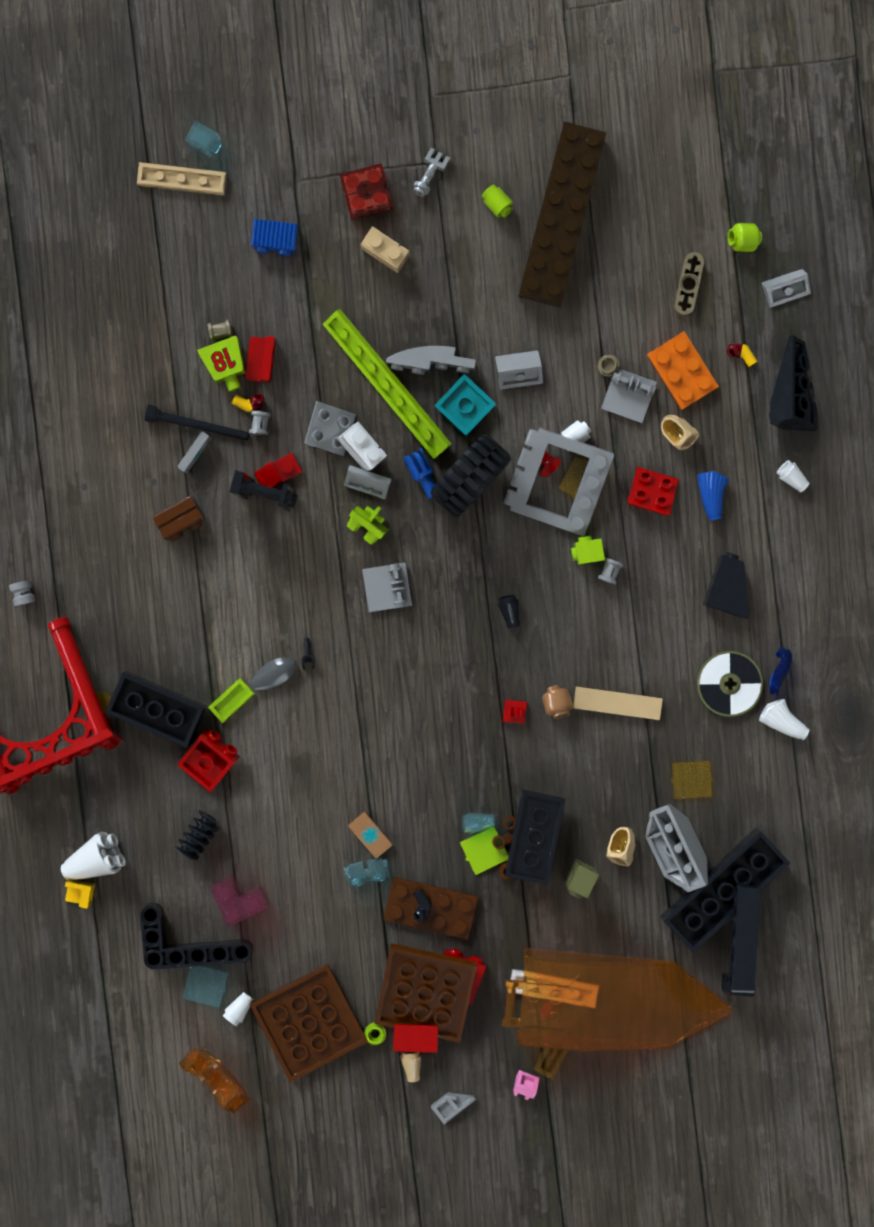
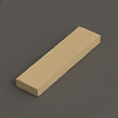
M139 162L137 185L225 196L227 173Z
M576 686L573 708L660 720L663 698Z

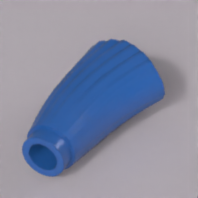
M715 471L697 474L701 499L709 521L721 519L723 514V493L730 479Z

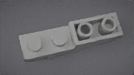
M423 346L407 349L387 357L386 365H389L390 369L395 371H403V368L412 369L411 373L419 375L430 372L431 364H434V368L447 370L448 367L457 368L456 372L469 374V371H474L476 360L454 356L456 347Z

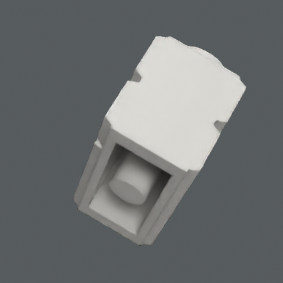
M359 422L351 425L337 438L363 470L373 469L387 456L381 448H378L379 445Z

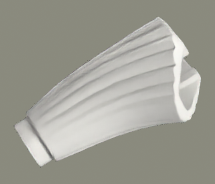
M785 699L767 704L759 718V721L767 726L801 740L807 737L810 730L789 711Z

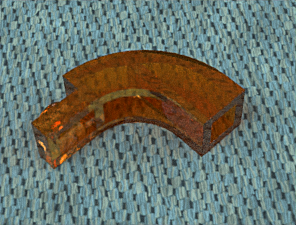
M194 1049L179 1063L182 1070L200 1079L212 1091L223 1109L234 1114L250 1099L233 1074L207 1050L202 1049L199 1051Z

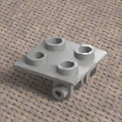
M619 369L612 376L601 409L642 423L651 397L655 392L657 382Z
M316 401L304 444L344 456L346 449L337 438L353 425L356 414Z
M405 563L362 569L369 612L412 606Z

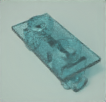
M387 859L368 860V869H364L363 862L348 864V867H344L345 876L349 875V877H345L347 885L360 886L365 881L373 880V882L384 881L386 877H390L388 869H384L388 868Z

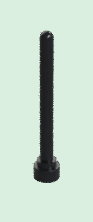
M148 404L145 413V421L150 423L161 420L242 440H248L250 437L246 431L161 412V409H158L157 406Z

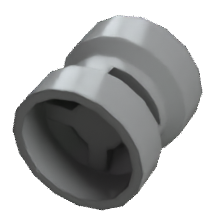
M30 580L9 585L10 592L14 595V607L36 601L35 596L30 590L32 587Z

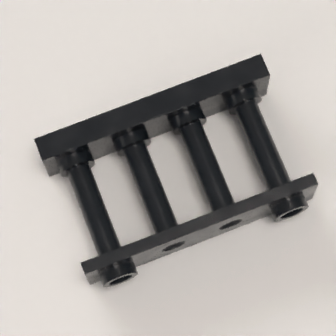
M235 470L229 491L235 496L248 500V496L254 494L279 501L278 506L289 512L291 507H295L298 496L294 494L295 490L288 484H284L282 490L253 483V478Z

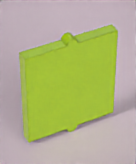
M494 826L460 842L467 856L465 859L469 861L475 875L508 860V853L505 847L496 849L492 844V839L498 835ZM497 838L495 844L500 846L503 844V840Z

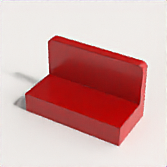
M250 337L245 372L246 380L271 383L276 347L275 337Z
M394 1025L393 1051L437 1053V1025Z

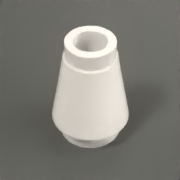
M788 460L777 471L779 479L799 492L804 491L810 484L795 462L792 463Z
M243 992L225 1009L226 1012L223 1017L237 1026L243 1022L254 999Z

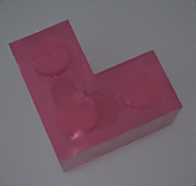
M233 874L212 883L210 886V890L227 927L263 912L270 906L262 885L241 894Z

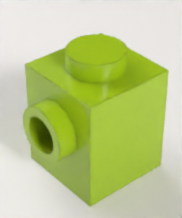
M591 536L578 538L579 542L574 543V548H571L572 560L577 561V565L605 560L602 539L592 540Z

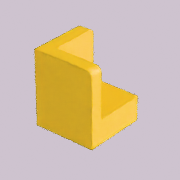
M72 879L66 881L67 893L65 900L78 903L79 907L88 909L92 905L95 884Z

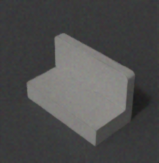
M538 351L495 357L500 390L543 384L542 365Z

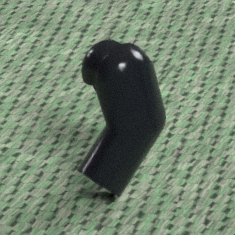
M419 888L413 892L414 897L418 901L413 916L417 922H422L428 918L432 904L424 890Z

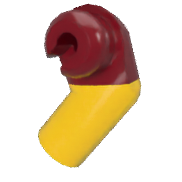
M732 343L727 348L728 356L743 358L748 367L758 362L750 348L745 344Z
M259 393L247 400L236 394L232 404L251 413L261 409L265 404V399Z

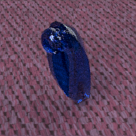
M780 647L776 653V656L781 661L773 672L769 685L770 694L778 697L780 687L792 665L793 655L790 649L786 650L784 647Z

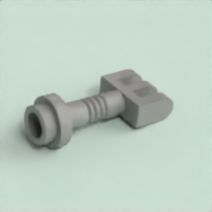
M432 147L424 160L425 163L429 164V167L421 181H415L413 185V192L420 197H425V195L429 194L430 188L428 185L436 170L444 172L451 159L449 156H446L443 163L440 162L443 155L441 152H438L435 159L432 158L435 153V149Z

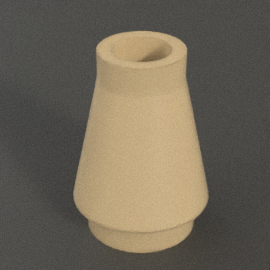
M402 1052L400 1056L408 1082L420 1080L422 1058L420 1052Z

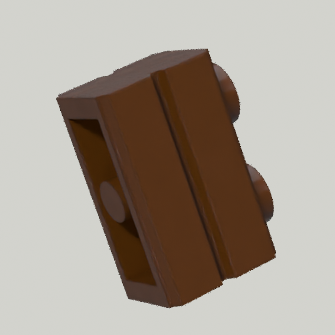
M193 496L183 499L152 517L165 540L171 539L172 542L183 537L182 532L190 528L191 531L200 528L203 526L201 522L206 520Z

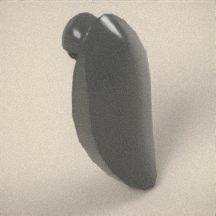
M284 657L266 663L253 677L251 687L256 690H266L283 684L295 672L296 661L289 657Z

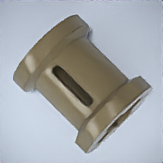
M229 319L220 324H207L211 343H214L217 339L233 337Z

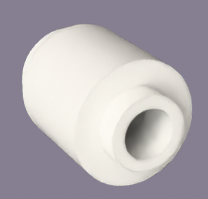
M577 420L561 432L563 436L583 443L591 438L589 435L591 430L584 421L580 423Z

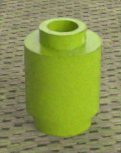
M494 184L487 188L481 196L484 199L485 205L497 218L501 216L505 218L513 210V201L500 187H496Z

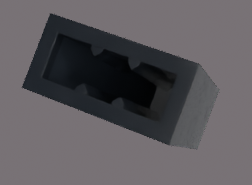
M727 552L726 555L719 556L703 605L748 619L749 608L744 562L738 560V555Z

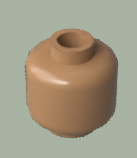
M560 685L547 688L548 692L542 697L546 714L553 716V719L570 715V711L573 709V702L569 690L560 688Z

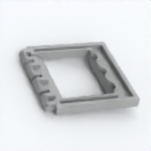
M540 427L538 431L529 429L524 444L531 446L532 449L523 447L517 465L525 467V469L515 468L510 482L511 486L518 489L516 491L508 488L503 503L511 506L510 511L585 536L614 453ZM548 443L589 457L568 518L527 503Z

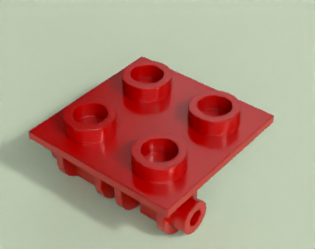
M637 466L630 495H628L626 503L630 504L631 507L642 508L644 511L645 509L649 510L650 513L653 511L661 514V516H670L679 479Z

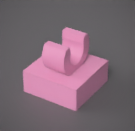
M519 1070L514 1084V1095L517 1096L519 1093L525 1096V1100L529 1098L534 1099L537 1093L539 1077Z

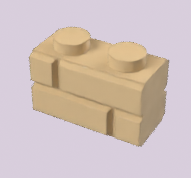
M373 226L360 245L361 250L396 273L400 271L410 255L408 249L403 246L399 247L397 242Z

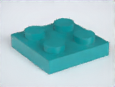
M464 374L434 407L467 436L495 407L496 403Z

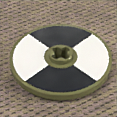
M724 651L710 657L702 665L697 677V690L703 704L712 712L727 717L739 716L751 710L758 702L763 689L762 674L756 663L750 657L735 651ZM728 678L735 682V686H732L731 690L724 686V682H728Z

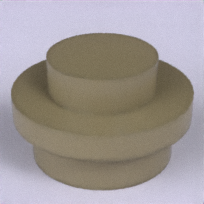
M605 355L600 358L598 370L603 376L611 377L614 375V372L617 373L619 371L620 363L615 356Z

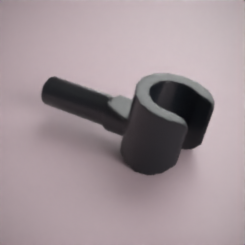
M304 638L305 652L302 657V668L305 670V663L311 662L312 669H314L315 658L310 652L309 638Z

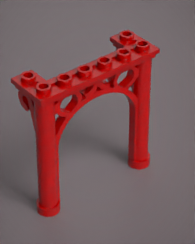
M68 617L55 619L47 626L73 688L72 709L66 721L54 733L43 739L21 743L10 741L0 735V742L9 746L4 756H2L0 751V793L13 794L19 791L18 787L33 779L32 776L36 774L44 775L53 771L52 767L70 764L73 762L72 758L79 755L81 757L88 756L97 747L106 748L107 750L114 749L119 746V742L124 740L123 736L113 731L109 719L104 714L71 632V623ZM81 705L88 721L77 718ZM73 723H81L85 726L84 735L74 740L69 737L71 726ZM62 735L66 742L73 744L56 752L58 743L62 741L60 738ZM17 748L23 749L26 752V760L19 765H12L10 762L12 753ZM33 748L35 752L42 751L46 754V757L33 762V752L30 749Z

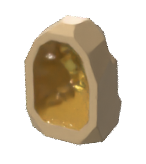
M676 415L665 416L662 420L661 430L663 435L679 450L688 449L699 437L696 428Z
M620 827L611 835L606 857L612 863L627 867L631 865L636 845L634 843L635 834L632 829Z

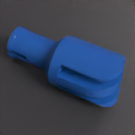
M421 448L417 450V453L413 452L409 456L403 457V460L413 480L420 482L427 499L431 498L430 492L436 485L431 477L434 471Z

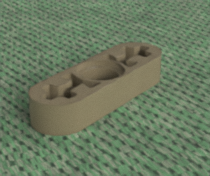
M697 252L689 253L683 261L674 301V311L679 316L689 315L695 307L704 266V258ZM696 258V262L699 265H696L693 274H690L691 264L688 261ZM687 278L692 279L695 283L694 289L686 290L683 287V281ZM685 295H693V297L689 296L687 298V305L690 308L682 311V307L678 306V303L683 302Z

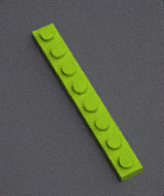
M336 310L323 323L324 327L433 459L437 458L451 445V442L342 310Z

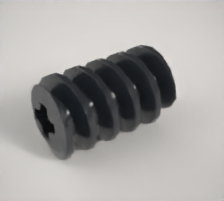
M201 810L198 813L202 818H193L197 825H188L192 832H183L187 839H178L181 847L175 846L179 852L192 860H198V853L204 852L203 846L209 845L207 838H214L215 835L212 831L218 832L220 829L217 825L219 822Z

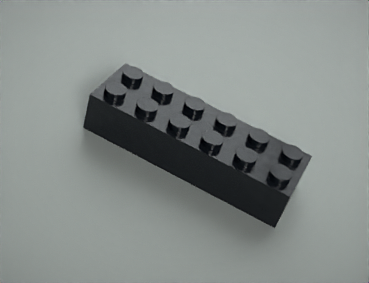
M755 828L708 871L707 886L686 892L660 917L694 953L733 917L736 885L759 886L761 891L790 862L761 830Z

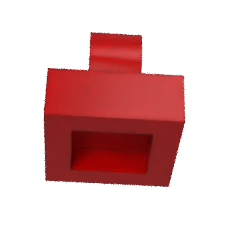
M505 699L503 722L525 724L527 702Z

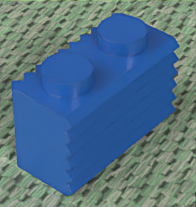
M254 219L251 246L260 254H269V251H276L279 256L290 257L291 253L296 254L299 226L293 223Z

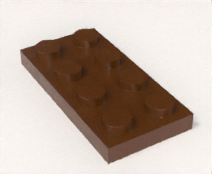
M393 876L383 920L469 939L478 895ZM419 888L424 890L432 904L428 918L422 922H417L413 916L418 905L413 892Z

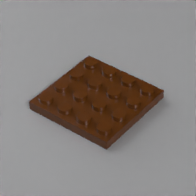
M391 943L375 1024L394 1028L395 1024L437 1025L438 1038L460 1043L478 962Z
M328 963L250 1004L289 1082L368 1043Z

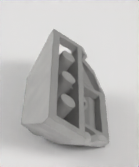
M671 804L651 811L645 837L664 877L687 892L707 886V857L688 817Z

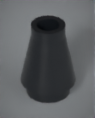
M514 594L498 598L499 603L497 605L507 628L519 626V599H516Z

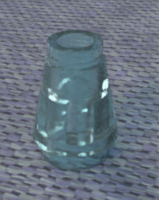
M467 812V815H462L464 833L469 832V834L495 826L493 814Z

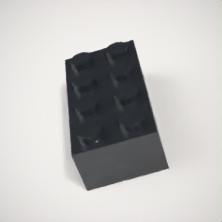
M125 671L122 672L105 713L187 748L191 745L207 705Z

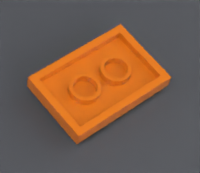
M685 331L646 355L680 410H683L719 387Z

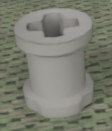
M252 411L253 422L249 433L268 436L267 424L271 413Z
M605 558V565L598 579L616 585V577L623 564Z

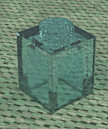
M197 121L193 123L185 138L188 146L210 158L213 153L216 154L222 143L219 133Z

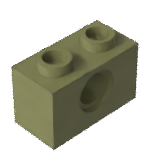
M575 859L565 880L567 890L570 891L569 894L579 899L582 896L588 898L599 876L596 868Z

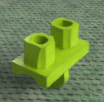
M357 506L349 514L351 518L347 527L354 532H357L361 526L365 527L368 532L363 538L371 545L378 539H381L389 530L382 524L385 518L379 514L382 510L379 506L375 510L369 506L365 510Z

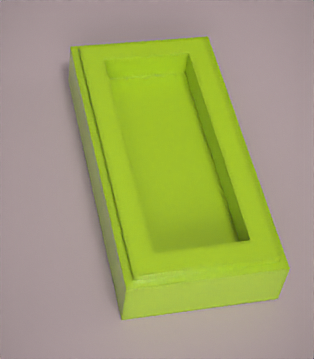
M239 678L208 708L224 723L255 695V692L242 678Z

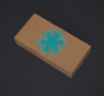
M365 811L348 825L375 859L393 845Z

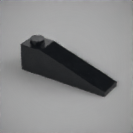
M794 335L788 338L771 398L770 424L782 430L816 431L817 406L816 402L812 403L810 395L813 384L809 382L806 372L809 370L805 341Z

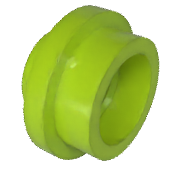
M374 1022L366 1027L364 1034L368 1043L378 1045L385 1040L386 1029L384 1026ZM378 1030L380 1034L374 1037L371 1032Z

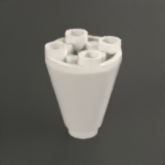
M100 832L80 847L61 865V872L66 880H79L119 872L126 865V860L117 846L118 839L115 834Z

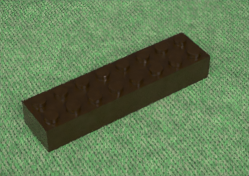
M564 121L518 297L558 308L561 307L607 132Z

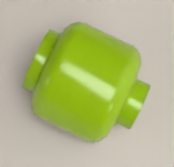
M736 223L728 232V244L736 252H754L762 242V233L753 223Z

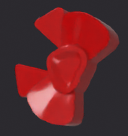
M545 450L541 465H544L540 477H549L559 467L561 458L553 457Z

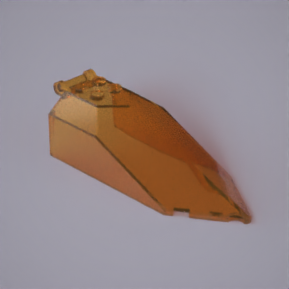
M523 948V980L508 979L505 981L507 996L502 1026L519 1027V1031H515L517 1045L577 1051L668 1049L683 1039L730 1015L732 1009L696 978L681 969V966L674 961ZM516 989H522L520 1018H514Z

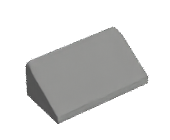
M803 269L762 282V288L770 308L811 294L808 274Z

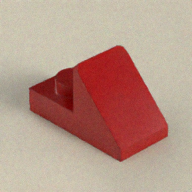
M290 453L273 463L269 462L256 471L254 475L260 485L275 488L303 472L293 453Z

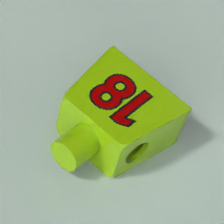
M237 336L197 350L216 383L225 381L229 392L241 388L237 376L245 374V366L240 341Z

